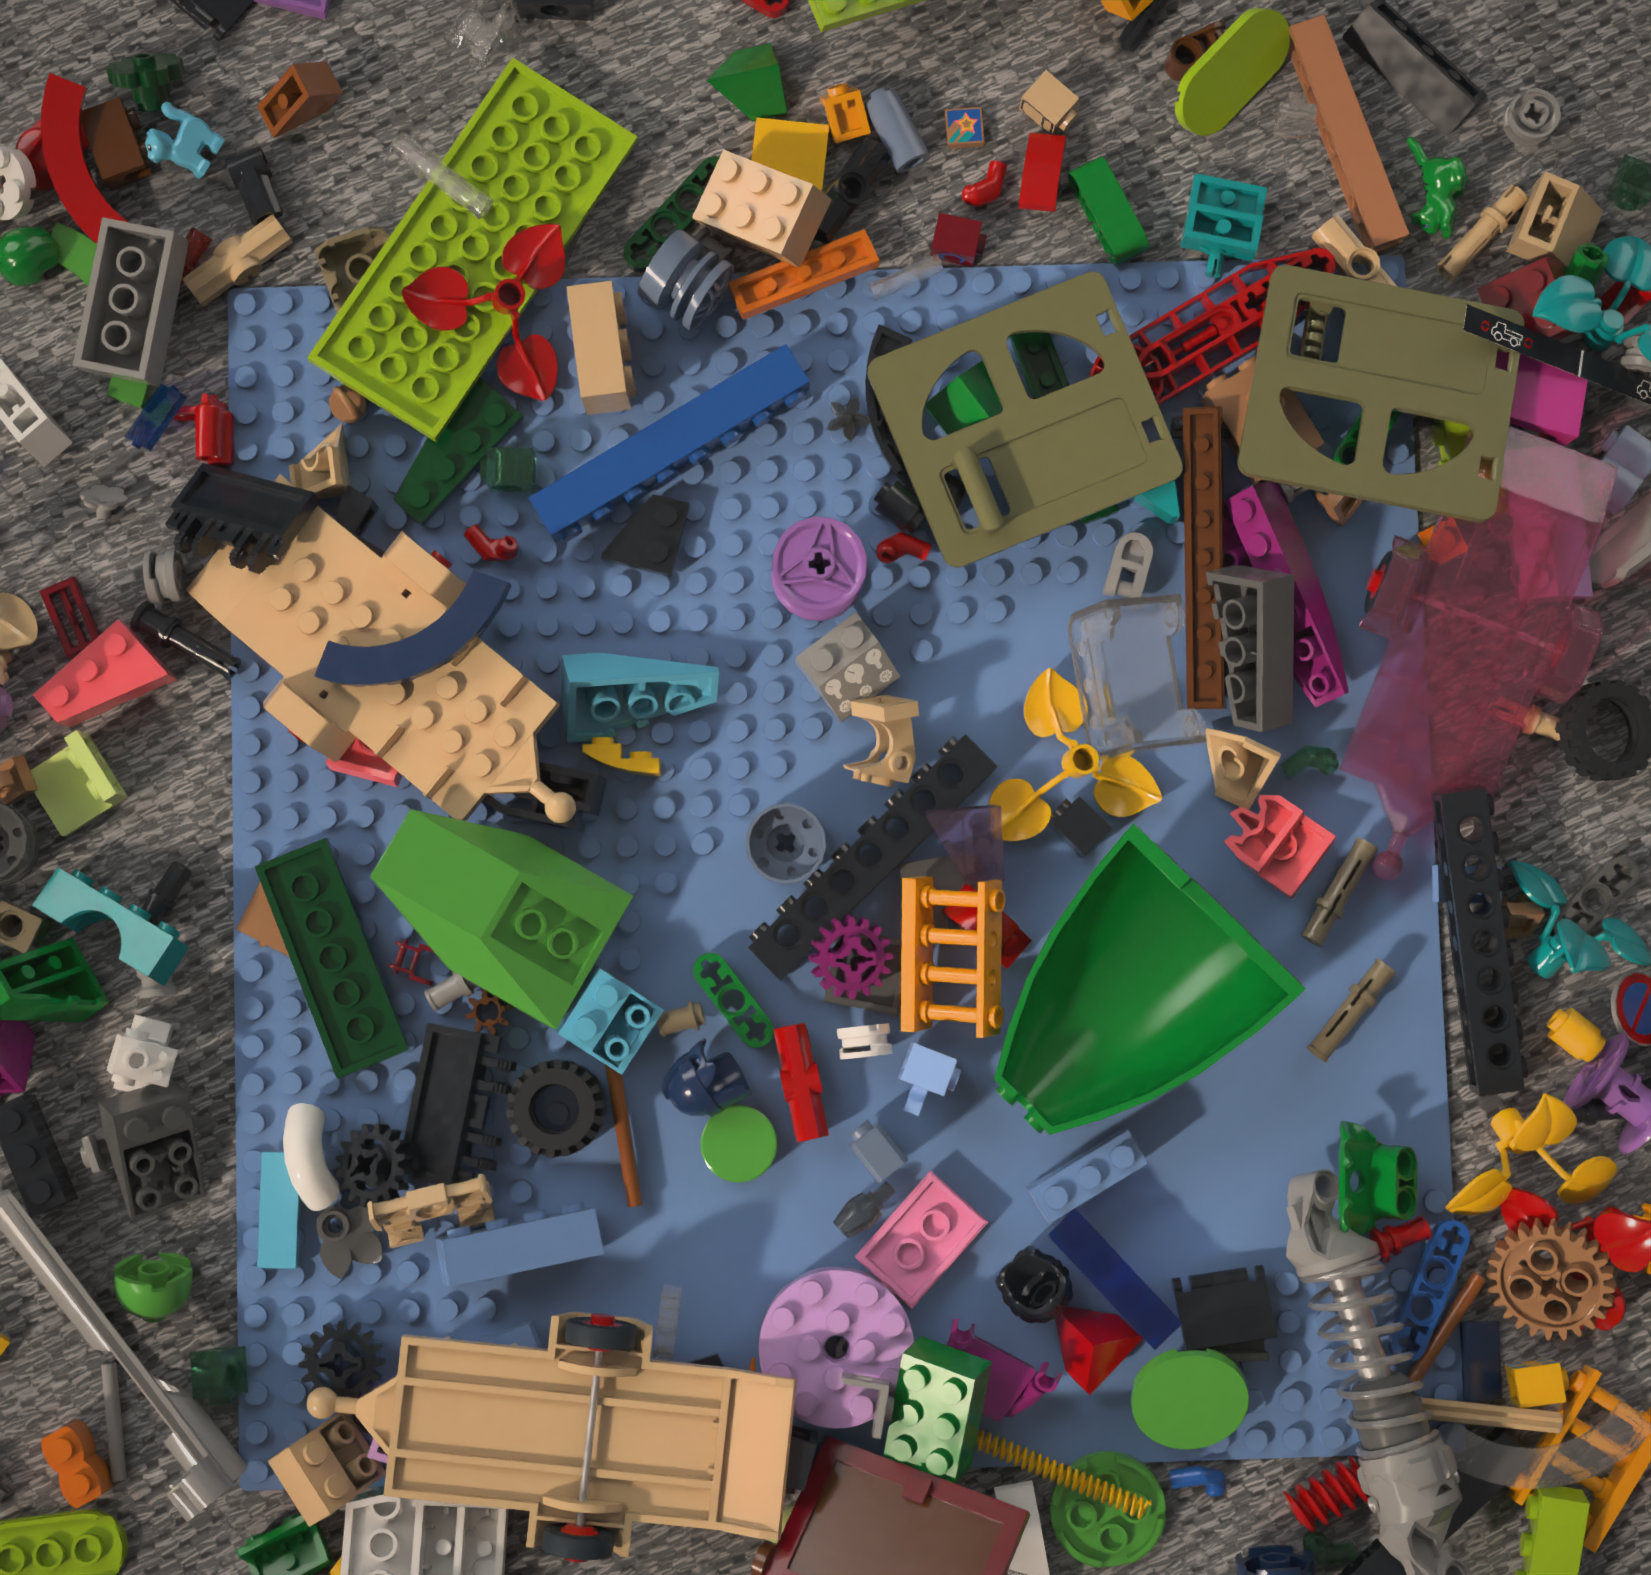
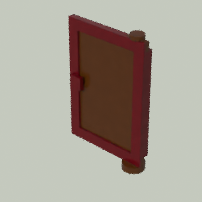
M826 1435L809 1472L805 1491L800 1492L781 1534V1539L777 1544L766 1540L760 1545L752 1563L751 1575H1006L1030 1518V1513L1022 1508Z

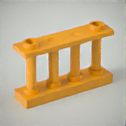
M934 876L902 878L901 1031L918 1032L931 1029L933 1020L976 1023V1038L1001 1034V1027L1004 1022V1010L1001 1006L1002 911L1006 901L1005 893L1002 890V880L978 882V892L936 890L934 887ZM935 905L978 907L977 930L935 928L933 925V907ZM934 943L977 946V969L935 966L933 963ZM933 983L976 984L977 1008L934 1004Z
M1584 1365L1582 1370L1577 1369L1569 1378V1392L1566 1395V1402L1561 1403L1557 1410L1563 1417L1561 1433H1543L1532 1451L1534 1454L1532 1460L1507 1483L1509 1491L1506 1496L1522 1506L1528 1495L1534 1494L1535 1484L1547 1464L1549 1463L1593 1492L1592 1495L1595 1499L1589 1507L1583 1546L1595 1553L1651 1461V1406L1647 1412L1643 1411L1640 1413L1598 1386L1596 1383L1602 1373L1588 1365ZM1587 1398L1592 1399L1632 1425V1430L1635 1433L1627 1445L1623 1444L1620 1446L1576 1417ZM1568 1430L1613 1459L1612 1463L1615 1466L1607 1478L1603 1477L1600 1479L1556 1450Z

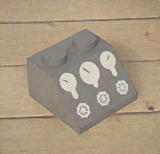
M856 612L795 657L796 665L841 723L852 715V700L877 696L901 678L879 641Z

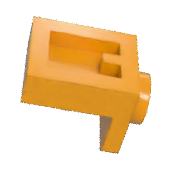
M841 83L828 87V94L819 97L821 105L825 107L834 143L837 144L871 133L860 89L849 87L848 83Z

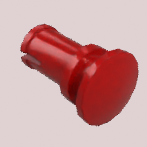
M1419 1215L1415 1219L1395 1227L1391 1225L1384 1226L1382 1232L1374 1227L1368 1232V1237L1378 1244L1380 1250L1378 1254L1381 1255L1379 1261L1387 1264L1390 1262L1391 1253L1397 1256L1402 1253L1403 1248L1431 1239L1432 1234L1426 1219Z

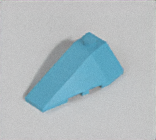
M607 653L562 655L561 694L567 743L592 741V738L614 737L617 736L615 732L617 730L637 724L638 728L650 725V719L669 713L676 716L717 702L719 669L714 666Z

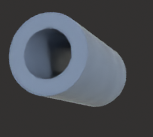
M882 87L872 92L868 96L869 101L864 108L884 147L887 149V153L897 172L905 173L922 165L929 159L930 153L897 90H888L887 87Z

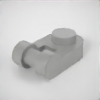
M1131 532L1125 534L1118 541L1114 549L1102 594L1111 597L1114 594L1128 597L1127 601L1139 604L1153 556V546L1145 535ZM1121 570L1135 573L1132 583L1119 580Z

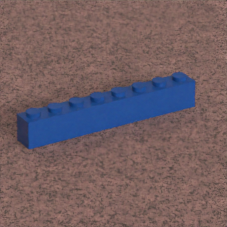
M787 344L528 498L554 542L556 543L561 539L563 542L570 541L582 533V526L592 520L599 523L609 518L615 512L614 507L622 502L627 501L630 504L642 498L647 493L646 488L656 482L665 484L674 479L679 474L678 469L689 462L692 465H696L704 461L711 455L710 450L723 443L724 446H728L736 442L743 436L742 431L749 426L755 424L756 427H760L775 417L774 411L784 405L791 408L801 403L807 397L806 392L810 391V381Z

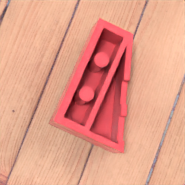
M117 619L38 689L33 696L57 723L70 728L133 698H139L158 687L173 683L178 679L128 624Z

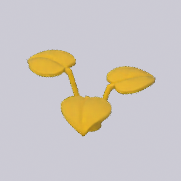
M1052 668L1042 672L1031 685L1024 703V718L1028 728L1034 735L1045 738L1055 733L1057 739L1067 745L1069 750L1062 757L1061 765L1063 771L1036 792H1034L1031 784L1023 779H1008L994 789L988 805L989 832L993 837L1003 841H1022L1039 834L1047 826L1051 817L1050 806L1039 797L1068 776L1081 778L1092 773L1093 778L1099 780L1093 789L1094 799L1103 812L1113 817L1134 815L1162 800L1161 792L1154 778L1136 759L1125 754H1112L1104 758L1100 768L1098 765L1099 755L1095 748L1088 744L1078 745L1076 740H1071L1064 736L1063 732L1070 733L1081 726L1086 716V705L1076 687L1062 678Z
M1543 1093L1538 1106L1526 1120L1523 1119L1516 1108H1506L1493 1117L1491 1126L1500 1138V1141L1495 1146L1500 1152L1502 1172L1498 1169H1491L1480 1174L1444 1207L1450 1213L1480 1215L1490 1212L1501 1205L1512 1190L1511 1183L1507 1181L1511 1176L1507 1150L1513 1151L1515 1154L1536 1150L1566 1180L1557 1190V1194L1562 1201L1569 1204L1584 1203L1601 1194L1617 1175L1618 1168L1611 1158L1597 1156L1581 1163L1572 1174L1566 1172L1549 1155L1544 1147L1546 1144L1554 1145L1565 1140L1575 1129L1577 1118L1571 1108L1563 1101Z

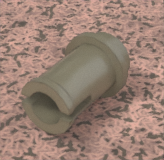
M688 1001V1006L663 1012L657 1020L658 1029L662 1037L691 1028L698 1031L700 1030L699 1026L706 1024L701 1003L693 1004L692 1001Z

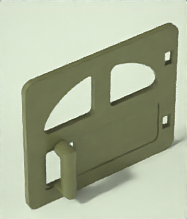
M1291 265L1278 266L1272 272L1269 280L1237 461L1239 470L1242 474L1251 478L1477 523L1488 521L1497 509L1520 353L1463 331L1466 307L1469 304L1524 327L1522 315L1514 309ZM1303 300L1308 301L1309 304L1306 312L1299 356L1291 354L1290 346L1298 302ZM1338 307L1345 310L1338 360L1335 363L1321 361L1328 318L1332 308ZM1497 351L1509 352L1507 371L1495 368ZM1284 390H1293L1361 405L1362 417L1354 462L1349 465L1338 463L1319 453L1305 442L1288 422L1281 407L1279 394ZM1393 411L1464 424L1472 431L1473 437L1469 445L1452 460L1438 467L1411 474H1390L1383 467L1390 415ZM1481 459L1493 461L1490 480L1478 477Z
M1097 272L1084 273L873 359L868 366V379L942 557L953 568H962L1173 482L1180 476L1183 469L1182 460L1106 280ZM1107 311L1116 332L1104 336L1097 316ZM1027 332H1043L1066 336L1092 349L1104 362V369L1099 374L1040 398L1031 399L1026 393L1007 348L1006 341L1013 334ZM969 352L979 354L988 371L1003 411L998 415L939 439L930 440L926 438L922 431V415L933 387L944 372L959 358ZM1152 418L1161 440L1158 439L1149 443L1141 423ZM982 458H987L990 461L1009 506L1010 512L1005 516H1002L980 465L979 460ZM958 469L979 520V526L973 529L965 528L944 478L946 473Z

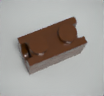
M117 97L82 110L81 123L102 180L111 190L153 176L149 165L152 161L148 158L145 140L141 142L137 130L141 129L142 125L134 107H124L122 99Z

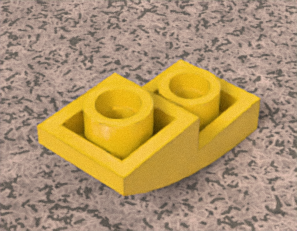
M596 737L592 738V744H582L583 753L587 757L608 768L634 775L661 776V761L659 758H652V752H630V758L623 759V746L621 743L614 744V738Z

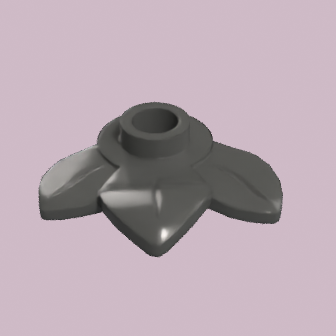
M359 1205L348 1210L342 1206H331L320 1213L316 1222L317 1233L323 1240L320 1258L332 1275L339 1279L343 1278L352 1260L366 1264L382 1261V1243L369 1221L368 1207H360ZM333 1218H339L342 1221L343 1228L340 1232H335L331 1229L330 1222Z

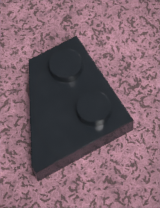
M653 494L602 552L601 559L672 577L690 504Z

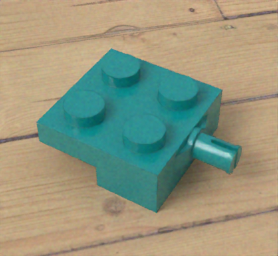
M1197 173L1194 174L1180 247L1201 251L1209 255L1205 272L1207 277L1211 278L1214 264L1213 278L1221 277L1224 258L1232 257L1253 261L1259 245L1267 187Z

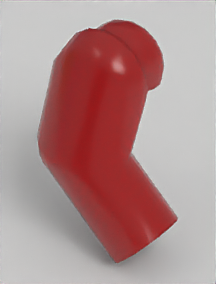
M990 161L986 179L973 185L968 184L963 188L962 200L964 203L974 207H982L997 200L1001 194L1007 165L1000 161Z
M478 524L471 526L463 534L485 561L507 562L517 555L518 542L512 536L505 535L504 539H489Z
M898 532L882 540L877 545L876 556L883 564H890L906 555L925 562L932 544L905 532Z

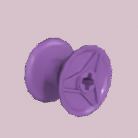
M810 517L794 523L781 535L773 551L771 582L777 599L789 612L805 620L825 621L842 615L855 604L866 577L867 556L862 541L848 525L833 518ZM813 565H820L824 574H817V570L813 568Z
M1618 1034L1605 1043L1602 1050L1593 1060L1586 1063L1568 1088L1563 1102L1571 1110H1576L1596 1096L1606 1104V1111L1610 1114L1617 1112L1627 1121L1621 1130L1618 1145L1621 1153L1629 1154L1651 1138V1090L1641 1083L1642 1077L1639 1074L1634 1073L1631 1075L1620 1067L1626 1057L1629 1040L1626 1034Z

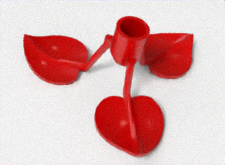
M536 225L514 235L504 247L502 264L505 270L517 275V277L500 281L492 293L487 292L485 295L466 299L468 294L467 281L457 270L449 267L431 268L403 288L402 297L410 312L423 324L440 331H450L461 327L467 319L465 306H474L490 301L494 309L499 313L510 314L515 344L504 347L498 355L496 369L499 379L508 389L517 394L539 401H546L550 397L556 384L558 372L555 351L549 341L538 334H532L521 341L519 331L520 314L518 309L525 300V289L521 284L523 280L530 288L543 290L555 285L562 277L565 269V252L560 225Z
M1512 1187L1507 1199L1500 1205L1507 1227L1516 1234H1518L1520 1222H1524L1531 1230L1533 1229L1535 1218L1540 1219L1543 1227H1549L1552 1218H1555L1557 1223L1559 1220L1558 1212L1547 1200L1523 1189ZM1606 1207L1595 1219L1586 1216L1583 1220L1572 1223V1231L1585 1227L1587 1230V1241L1591 1242L1597 1239L1599 1242L1598 1253L1608 1252L1611 1262L1623 1271H1641L1651 1261V1220L1634 1217L1623 1213L1615 1207ZM1579 1272L1570 1274L1577 1280L1587 1279L1584 1274ZM1617 1286L1615 1292L1611 1293L1614 1296L1612 1307H1606L1608 1309L1606 1318L1604 1320L1597 1318L1596 1328L1609 1331L1620 1323L1625 1316L1626 1301L1623 1293Z

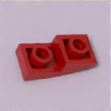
M1040 133L1029 134L1021 181L1019 209L1056 211L1061 186V170L1066 150V136Z

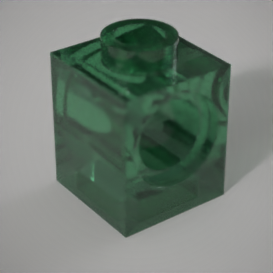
M487 447V458H481L480 460L481 481H486L490 492L535 493L536 454L533 448Z
M245 1346L214 1347L190 1352L193 1399H209V1405H224L233 1403V1396L248 1393Z

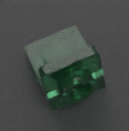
M1624 154L1619 162L1606 198L1615 201V205L1622 210L1641 211L1651 200V164Z

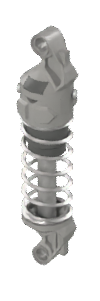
M1320 1169L1296 1175L1291 1178L1288 1185V1207H1286L1290 1219L1291 1230L1287 1242L1286 1257L1295 1266L1297 1276L1300 1277L1299 1280L1307 1284L1328 1281L1329 1283L1328 1287L1312 1296L1307 1306L1315 1311H1338L1339 1315L1325 1322L1320 1327L1317 1335L1324 1340L1330 1341L1348 1340V1344L1333 1352L1326 1364L1337 1370H1358L1357 1373L1351 1375L1340 1384L1336 1393L1344 1399H1351L1354 1408L1350 1412L1346 1423L1356 1428L1360 1439L1355 1451L1357 1456H1359L1358 1461L1360 1464L1357 1470L1358 1480L1363 1492L1370 1495V1498H1368L1369 1508L1373 1513H1376L1380 1523L1379 1541L1392 1556L1402 1563L1407 1575H1469L1466 1565L1462 1561L1453 1558L1442 1548L1452 1515L1463 1499L1458 1486L1460 1478L1457 1472L1458 1468L1454 1453L1450 1446L1444 1444L1442 1435L1439 1434L1440 1431L1430 1427L1428 1419L1432 1418L1434 1413L1430 1410H1424L1420 1395L1414 1392V1390L1421 1389L1424 1383L1421 1381L1411 1383L1409 1376L1399 1371L1390 1370V1366L1410 1360L1414 1356L1411 1352H1405L1386 1357L1380 1338L1402 1330L1404 1324L1398 1322L1376 1327L1370 1310L1392 1301L1394 1295L1387 1293L1366 1298L1361 1280L1381 1273L1385 1268L1381 1264L1373 1265L1381 1258V1255L1378 1254L1380 1253L1378 1244L1351 1229L1346 1233L1340 1230V1221L1332 1216L1334 1203L1339 1197V1181L1332 1171ZM1330 1294L1333 1295L1335 1303L1316 1304L1322 1298ZM1342 1322L1344 1333H1325L1331 1327ZM1349 1351L1352 1352L1355 1361L1334 1362ZM1355 1383L1350 1392L1343 1391L1351 1384Z

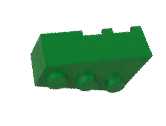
M73 937L0 961V1020L80 1023L110 1003Z

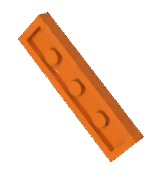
M863 229L808 251L800 268L781 261L728 282V289L742 319L745 320L879 267L880 260L866 230Z

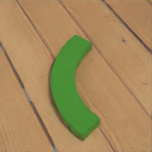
M56 222L51 237L56 242L58 250L57 264L71 271L89 286L97 244L78 231ZM111 377L106 395L114 400L144 410L151 385Z

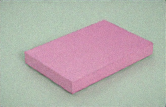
M930 1170L854 1257L913 1309L985 1227L988 1221Z

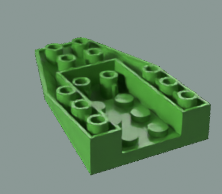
M410 809L370 875L371 879L448 969L555 1030L633 898V895L529 835Z

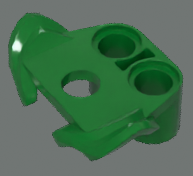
M1340 1121L1341 1142L1339 1146L1338 1204L1340 1230L1346 1233L1351 1229L1363 1236L1375 1227L1376 1221L1382 1218L1411 1219L1417 1208L1418 1163L1415 1151L1408 1146L1384 1145L1377 1142L1376 1137L1364 1126L1350 1121ZM1354 1171L1357 1173L1359 1180L1355 1192L1352 1191L1350 1185L1351 1176Z

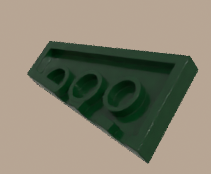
M479 377L437 442L427 437L393 500L423 527L523 420L522 414Z

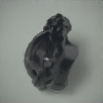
M1027 1246L1024 1250H1020L1015 1255L1013 1262L1007 1263L995 1280L998 1290L1002 1293L1003 1302L1010 1307L1014 1315L1028 1323H1047L1050 1320L1057 1319L1066 1310L1073 1298L1069 1270L1062 1265L1060 1260L1042 1253L1039 1248Z

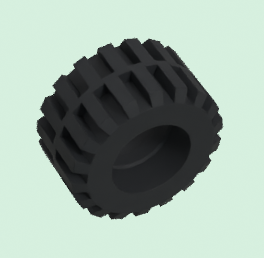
M568 1060L545 1061L528 1068L520 1078L516 1079L513 1084L514 1088L507 1098L509 1109H506L507 1118H510L511 1126L509 1127L512 1134L515 1133L519 1138L518 1142L523 1147L527 1146L531 1149L530 1152L537 1155L542 1154L551 1158L565 1157L582 1150L595 1139V1136L601 1131L604 1124L603 1119L606 1116L607 1107H605L604 1099H606L604 1091L599 1086L600 1082L596 1076L593 1077L589 1073L587 1068ZM560 1085L567 1087L577 1097L579 1114L574 1124L566 1130H548L540 1124L536 1117V1098L542 1090L549 1086Z

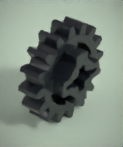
M363 1124L362 1130L350 1131L352 1142H341L340 1145L345 1150V1154L336 1156L335 1160L342 1163V1169L336 1171L335 1176L344 1177L345 1181L339 1188L341 1191H351L348 1198L350 1202H360V1207H367L369 1201L378 1203L400 1197L398 1190L409 1189L405 1177L414 1175L415 1171L408 1168V1162L414 1160L415 1156L406 1154L405 1150L409 1147L410 1141L399 1140L402 1131L390 1129V1126L387 1124ZM378 1140L382 1142L384 1146L382 1147L381 1144H375L374 1141ZM366 1185L368 1187H375L376 1191H371Z
M346 1319L338 1321L336 1330L330 1322L323 1325L324 1335L317 1331L313 1332L310 1338L314 1345L306 1344L301 1349L302 1352L309 1355L308 1359L298 1363V1367L308 1368V1374L301 1381L302 1383L313 1382L314 1386L310 1393L316 1388L327 1387L332 1389L339 1397L350 1396V1398H360V1390L364 1393L373 1390L374 1387L370 1380L380 1381L383 1377L375 1369L385 1364L384 1358L376 1357V1352L383 1347L382 1343L372 1345L369 1341L375 1332L370 1330L363 1335L360 1333V1322H356L351 1329H348ZM334 1338L332 1350L328 1354L319 1355L322 1346L328 1340ZM352 1340L362 1347L364 1353H360L352 1345ZM342 1354L344 1361H350V1363L355 1364L348 1366L342 1371L341 1365L329 1362ZM366 1370L362 1380L357 1385L351 1387L352 1375L355 1372ZM323 1372L332 1381V1385L328 1384L320 1373Z

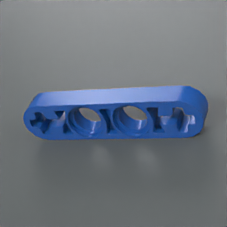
M1443 1219L1436 1223L1432 1229V1237L1427 1241L1394 1323L1400 1322L1404 1324L1407 1318L1416 1325L1424 1326L1422 1333L1414 1329L1411 1340L1416 1343L1414 1350L1407 1349L1405 1351L1413 1353L1414 1356L1406 1362L1416 1361L1424 1354L1469 1246V1230L1460 1221ZM1453 1226H1455V1234L1460 1237L1458 1243L1451 1242L1446 1253L1454 1255L1452 1261L1444 1256L1433 1254L1435 1248L1443 1251L1446 1246L1447 1240L1442 1237L1443 1231H1451ZM1435 1261H1440L1446 1268V1276L1439 1283L1430 1282L1426 1275L1427 1267ZM1418 1297L1428 1298L1432 1307L1430 1314L1422 1319L1416 1318L1411 1309L1412 1303ZM1404 1325L1402 1330L1389 1334L1388 1347L1393 1355L1401 1354L1403 1347L1398 1344V1339L1400 1337L1407 1338L1412 1327Z

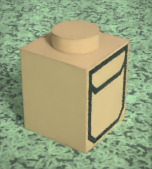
M1045 70L1023 94L1019 109L1048 134L1054 135L1059 129L1065 132L1078 117V113L1075 111L1079 97Z

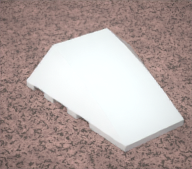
M383 1495L346 1503L340 1575H504L509 1509L396 1498Z

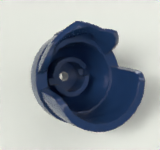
M705 1038L697 1042L689 1052L676 1060L666 1074L661 1088L667 1100L670 1099L676 1109L690 1116L709 1115L713 1117L724 1111V1108L752 1095L749 1084L732 1054L724 1052L708 1061L706 1060L704 1054Z

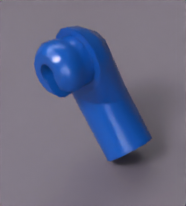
M1191 1466L1171 1469L1169 1473L1173 1489L1205 1485L1206 1494L1210 1497L1224 1495L1227 1490L1224 1484L1226 1477L1222 1471L1217 1469Z

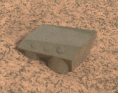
M364 227L328 239L314 249L336 313L343 306L388 240L389 236L386 233L385 227Z

